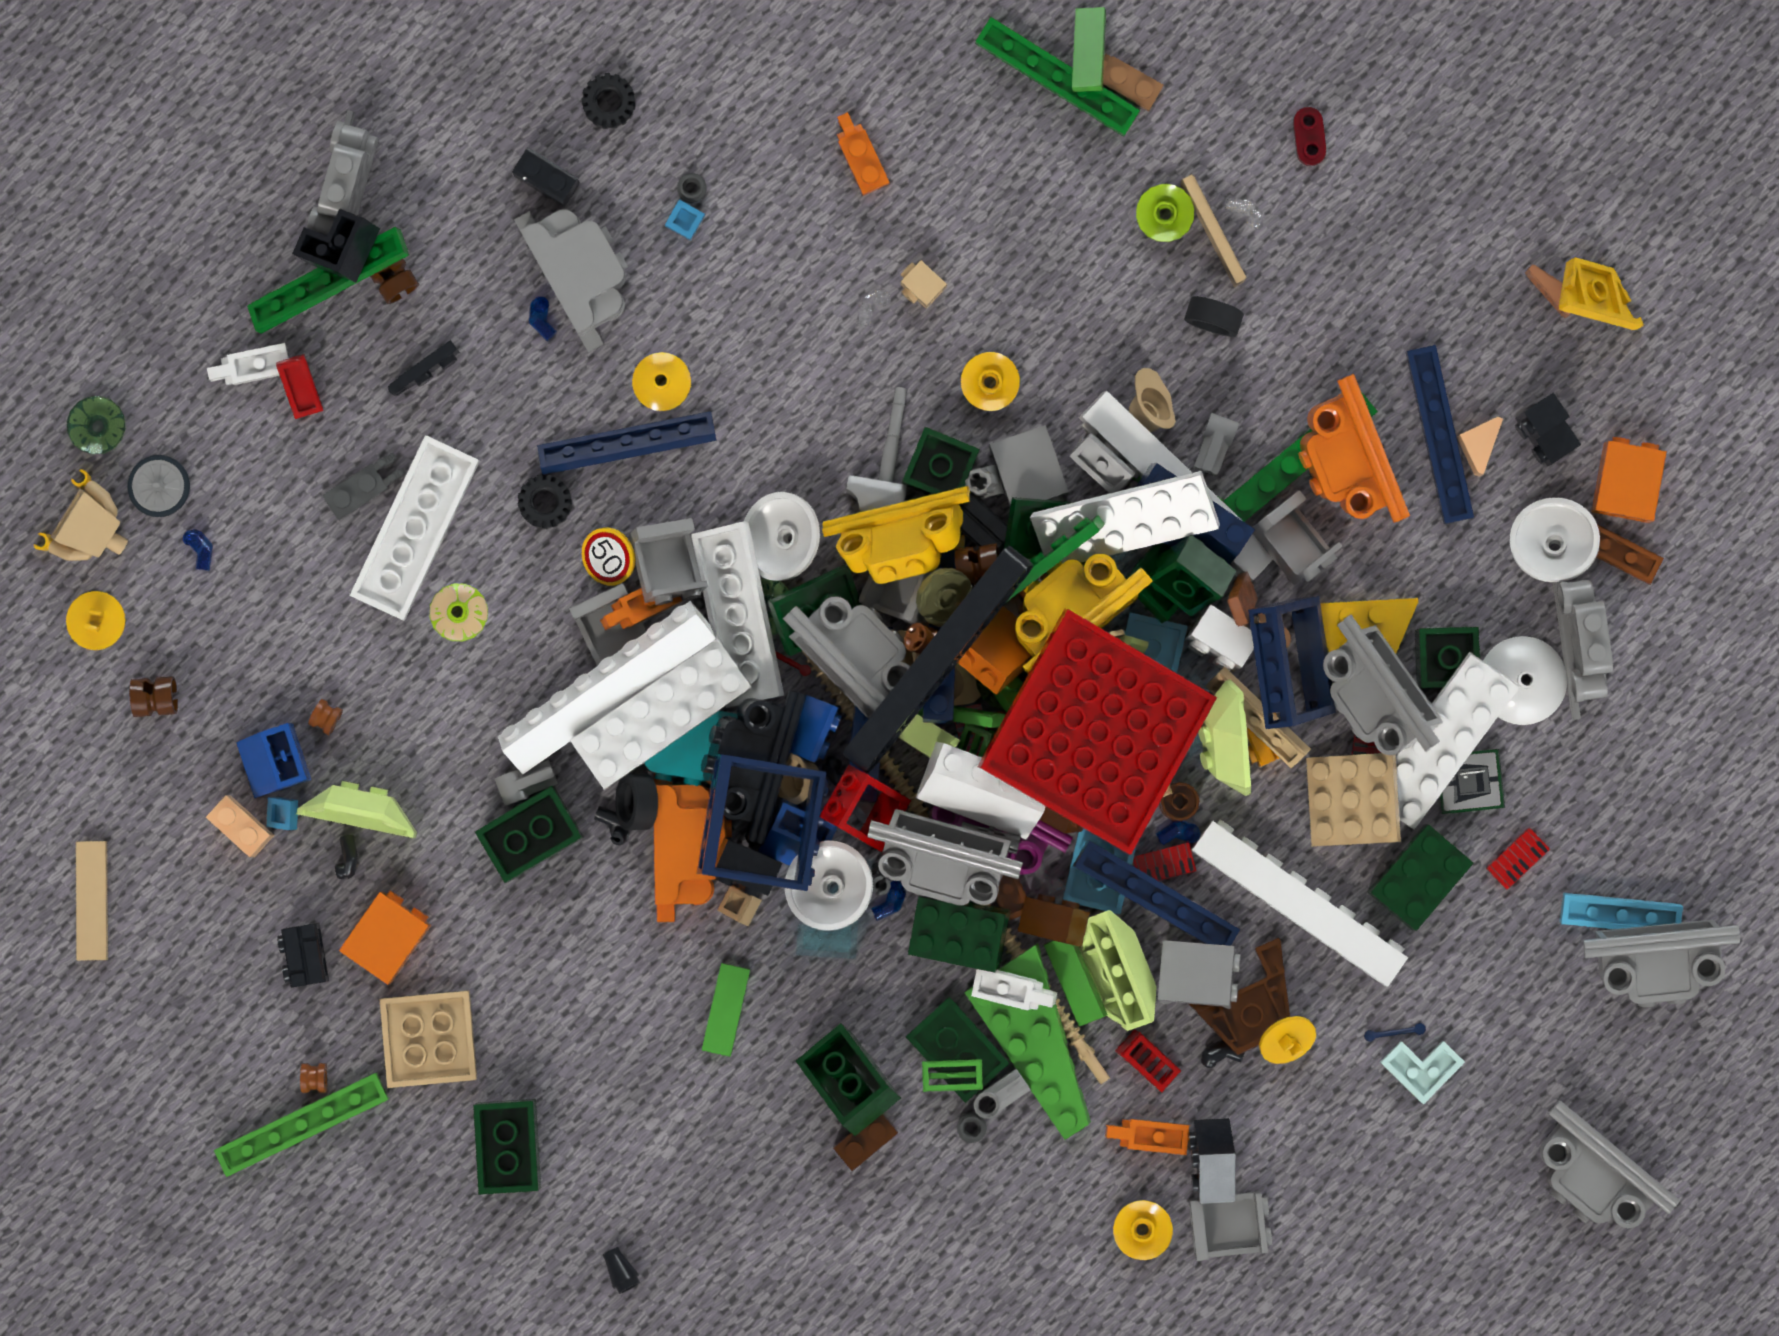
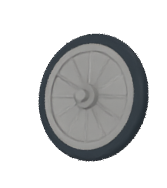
M153 455L144 458L134 466L128 478L127 489L131 502L140 512L152 517H166L177 512L185 504L190 492V480L187 471L177 460L165 455Z

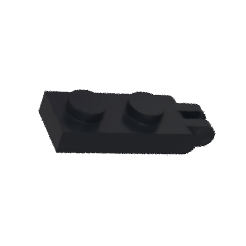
M451 340L390 383L388 386L389 392L394 396H399L415 384L419 387L423 386L433 378L431 373L441 367L445 370L457 361L455 356L460 352Z

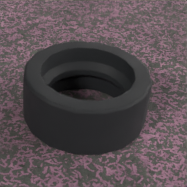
M1193 296L1190 299L1184 320L1202 330L1222 336L1236 337L1244 313L1229 304L1206 297Z
M627 774L618 782L615 807L617 819L624 830H648L655 823L658 811V793L656 784L649 774Z

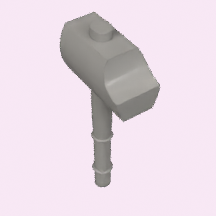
M895 388L894 400L891 403L893 406L889 429L886 435L887 439L883 449L878 480L851 475L848 477L846 493L856 500L859 512L905 501L907 485L893 483L898 455L904 407H906V388Z

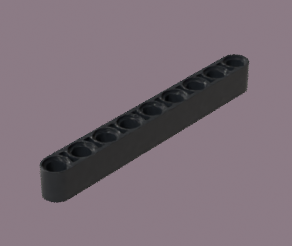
M1011 546L1006 547L851 740L845 748L843 756L866 774L879 763L1028 576L1034 566L1031 561Z

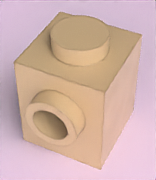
M922 260L917 265L912 262L901 273V276L904 278L901 281V286L904 288L901 293L913 304L918 301L926 309L947 288V284Z

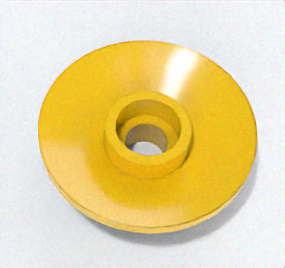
M664 352L654 353L645 357L636 366L633 373L632 386L637 399L644 406L656 411H667L676 408L686 399L691 387V376L686 364L677 356ZM660 375L667 378V382L663 386L656 384V378Z
M985 352L973 357L965 365L961 375V388L965 398L974 407L984 411H996L1008 406L1016 397L1020 386L1019 373L1014 363L1006 356L995 352ZM986 378H994L996 385L993 388H987L984 384Z
M1138 1200L1127 1204L1119 1211L1114 1221L1113 1235L1117 1246L1124 1254L1136 1260H1150L1158 1257L1168 1248L1173 1235V1226L1168 1213L1160 1205L1152 1201ZM1139 1224L1147 1225L1148 1231L1146 1234L1140 1235L1137 1233V1226Z

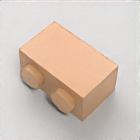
M225 795L206 816L213 825L249 857H255L275 836L230 795Z

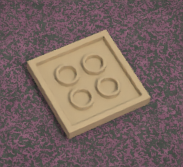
M1378 753L1306 758L1312 847L1401 842L1396 754L1385 755Z
M470 990L380 999L387 1088L477 1080Z

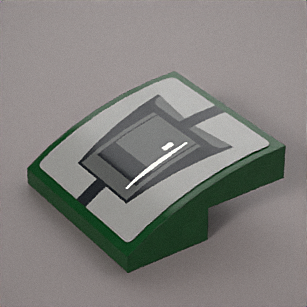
M1499 749L1472 751L1440 795L1442 814L1505 808Z

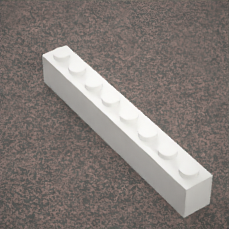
M1108 391L1102 392L1080 415L1079 419L1084 422L1081 425L1083 430L1088 434L1097 435L1107 448L1116 456H1119L1135 472L1134 478L1137 479L1139 476L1142 478L1151 463H1158L1177 477L1192 473ZM1208 488L1212 501L1238 517ZM1252 534L1240 554L1231 564L1232 568L1236 570V576L1248 571L1251 580H1254L1273 558Z
M691 601L685 605L678 606L667 618L660 623L657 622L651 625L637 639L628 641L616 654L604 658L596 668L587 674L580 675L572 685L563 691L553 694L549 701L539 708L529 711L526 717L518 723L506 727L502 734L498 736L502 751L522 774L526 773L570 742L571 739L714 641L716 637L710 624Z
M1219 820L1217 823L1214 821L1209 822L1191 848V851L1386 987L1390 985L1408 959L1407 956L1402 954L1405 948L1392 939L1388 942L1378 937L1380 933L1378 929L1368 922H1365L1362 926L1354 920L1356 916L1354 912L1343 905L1339 909L1329 902L1332 898L1319 888L1312 891L1305 886L1307 880L1295 871L1288 874L1280 868L1283 864L1281 861L1269 853L1266 857L1258 853L1256 850L1259 846L1245 836L1242 840L1231 834L1234 829L1224 821Z

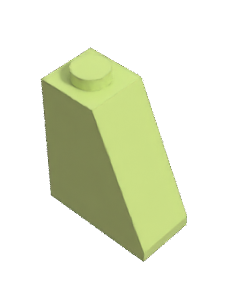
M918 714L898 737V739L929 758L936 742L956 747L960 741L933 723H924L923 717Z

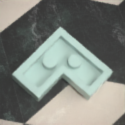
M1400 1041L1380 1063L1424 1105L1465 1061L1444 1041H1441L1423 1061Z

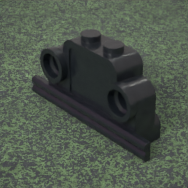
M789 690L785 705L749 698L739 705L737 710L738 718L732 716L720 718L716 726L714 725L711 728L709 752L702 759L701 771L703 772L704 780L711 785L715 757L718 754L787 765L807 695ZM731 767L723 816L732 820L740 819L751 822L747 840L765 844L784 775Z

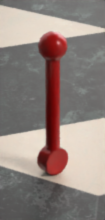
M775 651L777 659L798 669L803 676L810 675L811 668L809 665H801Z

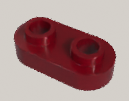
M1304 107L1295 114L1293 119L1296 155L1302 164L1316 166L1326 156L1323 117L1317 109ZM1311 117L1314 124L1306 126L1303 118ZM1314 146L1317 149V154H1308L1307 147Z

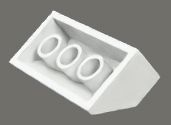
M936 742L916 798L985 825L993 826L1001 831L1021 835V838L1026 840L1044 813L1045 806L978 768L977 766L982 757L945 743Z

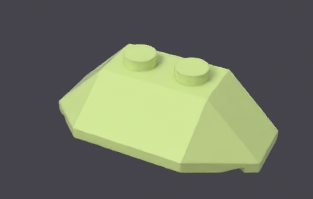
M1230 679L1226 680L1214 695L1217 699L1198 732L1203 747V752L1200 753V760L1204 769H1208L1216 779L1247 796L1251 794V778L1244 693Z
M342 781L341 786L332 785L297 808L296 814L410 838H416L417 831L396 799L387 796L388 790L371 787L370 792L358 790L359 784Z
M1111 910L1089 917L1083 944L1079 949L1106 1009L1107 1016L1121 1024V1027L1127 1031L1152 1023L1155 1017L1157 986L1135 931Z

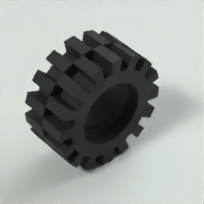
M605 73V76L601 77L599 74L595 76L593 81L590 79L587 83L588 86L582 92V105L587 118L594 125L601 126L603 129H615L621 124L622 126L626 124V121L629 118L631 119L636 106L635 95L628 81L620 78V75L615 74L612 76L610 73ZM605 91L616 92L620 97L619 107L613 112L602 111L597 104L601 93Z
M540 474L535 478L531 477L526 484L522 485L521 492L518 493L519 501L517 504L521 515L528 523L537 528L548 529L557 527L558 524L566 520L565 518L571 512L572 499L569 489L560 479L552 475ZM547 490L555 495L556 506L551 512L541 513L535 509L534 498L540 491Z

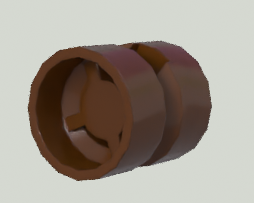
M404 259L370 276L374 283L380 284L378 290L387 304H392L402 299L399 294L405 290L407 294H410L420 285L411 270L404 269L406 266ZM394 271L395 274L388 277V274Z
M981 545L977 551L972 547L955 549L956 570L966 575L971 585H976L999 556L998 545Z
M174 676L156 677L154 682H151L149 678L131 679L129 696L133 717L152 716L154 711L158 715L177 714L178 699L172 700V693L177 692Z
M1177 782L1170 784L1173 794L1162 797L1159 803L1160 811L1170 820L1182 821L1191 818L1199 808L1200 800L1198 793L1194 787L1187 783Z

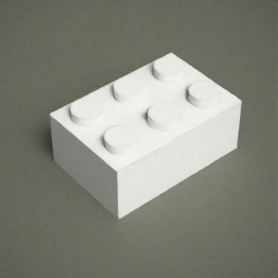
M1211 604L1203 609L1185 638L1189 642L1187 648L1200 656L1210 655L1214 658L1212 663L1220 669L1226 667L1229 671H1236L1242 668L1254 649L1251 630L1244 625L1236 626L1233 618Z

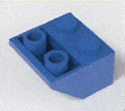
M807 695L790 753L817 763L818 758L824 760L830 747V743L826 742L830 731L836 733L842 716L837 714L839 708Z
M286 723L236 742L255 799L312 780L294 724Z
M782 797L770 823L765 844H760L758 852L790 866L793 859L799 853L806 807L793 804ZM823 820L822 826H818L816 838L820 842L831 841L837 827Z

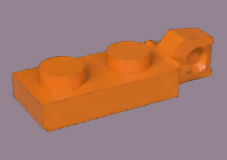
M848 112L838 116V123L843 131L837 134L838 143L862 195L864 196L890 184L866 130H863L861 123L854 126Z
M642 588L612 604L613 612L603 616L600 622L605 630L619 623L625 629L681 603L682 599L681 597L672 598V602L663 605H656L655 601L645 603Z
M1122 1119V1126L1106 1125L1105 1137L1120 1139V1146L1127 1147V1149L1187 1155L1190 1125L1140 1119Z

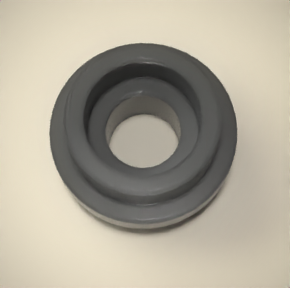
M685 174L678 181V194L682 200L688 203L698 202L706 194V182L698 174ZM695 183L698 187L695 193L687 192L686 187L688 184Z
M977 1113L964 1114L957 1123V1132L961 1139L966 1142H978L986 1134V1122ZM969 1122L977 1124L978 1128L975 1133L967 1132L966 1125Z

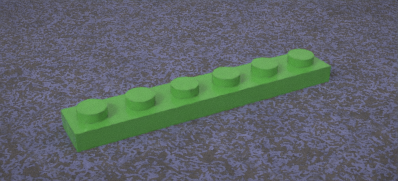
M376 1072L215 1149L214 1152L225 1176L228 1177L389 1100V1097Z

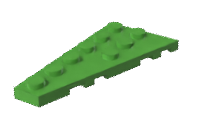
M1038 943L998 969L1036 979L1043 983L1042 988L1050 990L1049 978L1046 968L1044 969ZM973 986L966 990L964 993L1064 1140L1088 1126L1091 1120L1082 1090L1078 1085L1075 1075V1066L1073 1059L1070 1058L1067 1048L1068 1042L1056 1003L1052 1008L1039 1005L1037 1010L1030 1009L1028 1011L971 996Z

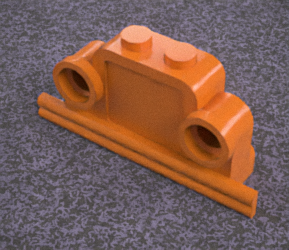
M1351 374L1337 380L1341 394L1314 406L1309 411L1307 422L1312 432L1304 435L1300 441L1301 452L1298 455L1305 469L1308 468L1312 476L1309 483L1313 493L1316 496L1320 495L1326 500L1340 501L1341 508L1352 517L1358 519L1368 518L1375 511L1386 506L1393 523L1409 517V511L1355 375Z
M654 779L658 793V811L654 823V876L657 922H675V904L702 905L707 903L714 894L712 880H715L716 877L696 874L710 790L702 784L701 786L672 785L670 781ZM723 816L718 851L724 838H732V820H726L725 816Z

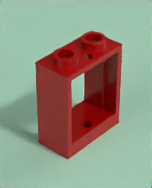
M848 765L819 817L882 852L885 842L867 837L871 820L889 825L895 809L905 811L911 800L868 774ZM869 784L882 793L859 831L846 822Z

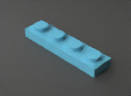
M1563 893L1560 923L1607 929L1681 923L1683 906L1674 903Z

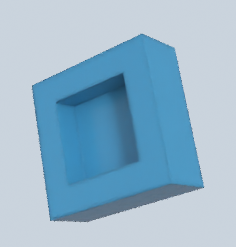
M679 200L669 216L665 227L691 241L703 221L705 213Z
M268 797L266 827L297 830L298 814L296 813L298 800Z

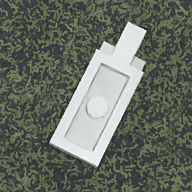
M285 343L229 354L227 357L221 358L222 365L207 368L209 380L213 382L225 379L226 385H238L280 376L276 362L289 359L287 346Z
M977 969L971 996L1029 1011L1030 1009L1037 1010L1039 1005L1052 1008L1056 1003L1058 992L1042 988L1043 983L1036 979L1000 970L993 973Z

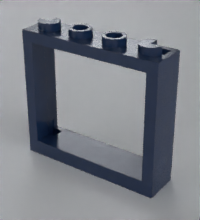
M1319 596L1295 598L1248 610L1265 728L1273 729L1296 726L1336 713L1335 701L1330 693L1332 680L1327 677L1323 667L1324 659L1328 653ZM1304 609V612L1298 613V610ZM1292 612L1306 707L1305 711L1296 713L1282 619V614ZM1258 614H1265L1266 622L1259 623ZM1317 700L1318 707L1312 708L1311 701ZM1280 712V719L1274 720L1273 713Z
M723 754L716 755L696 874L808 891V886H811L812 878L815 877V869L811 868L813 856H817L820 840L816 838L818 826L821 827L824 820L819 816L823 811L821 809L822 797L827 796L829 789L827 788V772ZM731 767L810 780L794 880L715 867Z

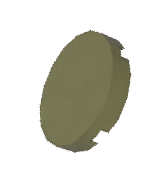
M942 568L932 572L923 580L917 591L916 604L918 612L928 623L942 627L973 589L970 580L966 575L954 568Z

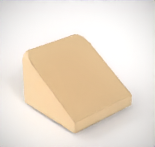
M732 885L729 887L717 911L739 923L749 926L762 900Z

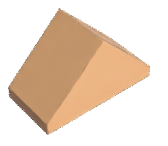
M1496 417L1456 437L1476 476L1480 477L1485 472L1503 418Z

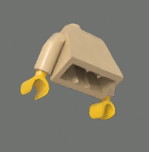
M80 469L79 471L85 475L84 481L77 483L71 479V482L79 488V491L52 535L38 533V535L45 538L44 546L41 547L34 544V548L49 551V553L66 561L89 560L92 556L99 558L105 548L120 555L125 549L128 540L115 533L120 525V521L116 519L118 509L109 492L97 482L92 481L91 476L85 470Z

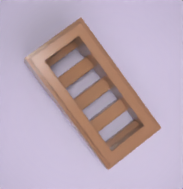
M1536 265L1528 267L1525 274L1559 314L1567 318L1571 313L1559 310L1562 282Z

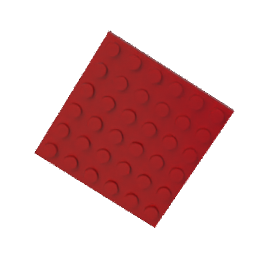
M1064 609L977 767L1131 855L1217 697L1069 609Z

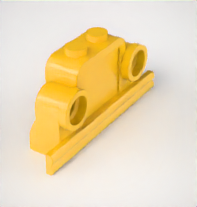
M965 486L823 521L822 533L824 537L841 533L836 548L840 556L844 558L849 569L854 573H862L868 570L874 582L878 584L929 573L939 566L940 553L954 549L960 541L963 511L959 504L970 502V488Z
M1106 554L1092 555L1084 566L1074 559L1067 560L1063 564L1060 561L1046 572L1048 576L1041 582L1035 580L1024 590L1026 593L1023 603L1024 613L1018 617L1015 631L1018 641L1033 658L1022 667L1029 674L1064 609L1071 610L1102 629L1135 602L1138 594L1152 583L1153 580L1142 568L1126 579L1117 569L1115 561Z

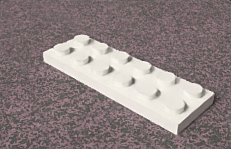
M425 435L350 596L405 621L480 460Z
M1202 471L1034 512L1030 517L1044 556L1053 550L1050 545L1064 534L1068 538L1076 531L1073 527L1085 517L1092 520L1099 515L1105 523L1104 527L1097 534L1061 560L1062 564L1071 559L1081 563L1087 561L1089 557L1095 554L1110 556L1188 537L1189 535L1216 530L1220 526Z
M749 521L691 534L701 581H707L708 585L703 590L709 624L714 631L716 639L718 638L752 687L729 703L726 708L739 706L744 700L749 698L766 700L784 696Z
M717 638L570 741L605 790L752 687Z
M1470 652L1431 704L1443 721L1442 724L1433 730L1440 742L1425 752L1417 741L1411 747L1396 754L1399 819L1414 830L1520 688L1514 681Z

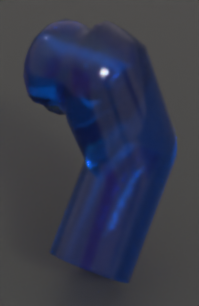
M538 296L530 303L528 321L548 342L557 331L547 322L548 299Z
M197 529L186 531L183 535V542L185 545H190L197 553L195 569L210 571L213 551L212 543L202 531Z
M1175 820L1155 833V835L1164 846L1174 838L1190 843L1197 842L1201 833L1199 827L1194 823Z
M893 880L890 882L891 887L886 901L871 908L876 921L901 910L906 896V889L900 881Z

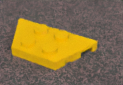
M1576 257L1566 262L1559 310L1631 330H1637L1644 326L1641 317L1633 318L1626 304L1631 302V299L1623 288L1614 268Z
M1418 598L1320 603L1328 652L1340 648L1348 641L1337 625L1346 617L1352 615L1361 629L1376 625L1396 654L1418 604Z

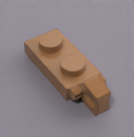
M1105 54L1103 86L1149 112L1164 85L1116 57Z

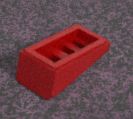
M1136 1029L1115 1050L1161 1093L1182 1071ZM1141 1042L1142 1045L1130 1056L1131 1051ZM1149 1049L1151 1053L1139 1064L1137 1060ZM1158 1057L1160 1061L1148 1072L1146 1069ZM1167 1065L1172 1071L1166 1076L1167 1071L1157 1081L1154 1077Z

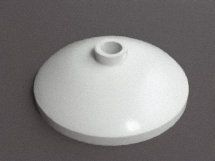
M787 492L768 494L751 507L744 521H749L759 575L768 580L786 581L804 572L813 561L820 540L819 523L812 507L803 498ZM792 534V541L789 543L788 537Z
M1546 498L1530 504L1516 517L1510 532V549L1518 566L1531 577L1545 582L1568 581L1583 574L1594 562L1600 546L1599 529L1594 517L1582 505L1564 498ZM1555 543L1560 546V549L1553 551L1549 547Z
M1526 636L1509 638L1498 643L1485 656L1483 660L1485 663L1514 681L1520 687L1498 718L1517 725L1534 724L1548 718L1562 703L1567 689L1566 669L1558 653L1544 641ZM1524 674L1529 675L1531 678V682L1527 686L1521 682V677Z
M821 841L817 856H813L811 868L815 869V877L812 878V884L808 886V891L785 888V895L791 911L800 921L818 930L832 931L847 927L862 916L872 897L873 877L867 861L856 849L838 841ZM798 855L790 864L785 879L794 880ZM833 883L838 884V890L835 893L830 892V886Z

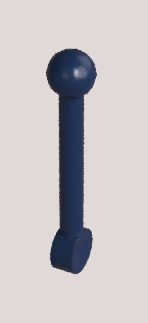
M1417 1023L1414 1027L1380 1032L1368 1030L1365 1032L1364 1038L1366 1041L1372 1042L1375 1038L1416 1033L1422 1035L1425 1033L1426 1027L1422 1023Z

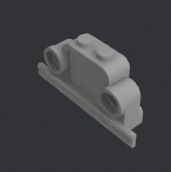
M350 110L347 111L345 122L337 121L330 141V152L332 155L318 207L314 206L312 208L307 223L308 229L328 236L339 209L358 215L379 140L378 137L370 135L366 129L352 126L355 113Z
M559 210L537 223L530 211L514 219L588 353L604 345L595 328L608 321H613L622 315L625 301L617 289L624 285L626 280L624 269L628 268L620 252L614 254L609 244L614 242L606 226L600 229L599 225L593 221L581 223L580 219L569 210Z
M1589 580L1553 582L1572 720L1581 719L1579 702L1607 698L1606 674L1613 672V658L1605 605L1603 601H1595L1593 585Z
M830 597L809 618L797 606L783 618L794 630L789 637L868 719L910 668L908 664L901 662L906 656V648L902 643L903 638L898 632L893 629L889 630L883 624L882 616L874 608L859 605L851 609L850 604L845 599Z
M1352 615L1346 617L1337 626L1348 641L1340 648L1329 652L1323 663L1325 674L1334 681L1330 693L1335 701L1336 709L1344 714L1351 724L1352 732L1358 738L1367 743L1375 742L1377 749L1385 755L1400 753L1417 741L1425 752L1429 751L1440 742L1433 730L1443 723L1442 719L1377 626L1374 625L1361 629Z
M895 809L889 825L871 820L867 836L868 838L885 842L883 854L878 863L879 870L883 876L894 881L901 880L902 886L907 891L916 895L927 896L955 905H966L970 900L980 905L994 902L999 892L1002 875L1019 879L1023 862L1007 858L1011 843L1009 840Z
M1713 919L1595 931L1596 939L1583 940L1584 958L1598 957L1599 975L1606 989L1616 995L1627 994L1640 1007H1653L1656 1005V1002L1668 1001L1669 1004H1683L1686 1002V999H1692L1698 994L1699 984L1713 986L1723 979L1725 964L1722 961L1721 945L1740 943V930L1738 925L1720 927Z
M1559 1100L1548 1113L1558 1122L1557 1126L1540 1146V1157L1551 1168L1547 1174V1183L1552 1188L1549 1194L1561 1204L1568 1201L1575 1207L1572 1213L1585 1224L1589 1220L1595 1223H1605L1611 1217L1621 1227L1634 1228L1643 1221L1646 1211L1653 1203H1656L1666 1213L1670 1214L1680 1202L1676 1196L1562 1101Z

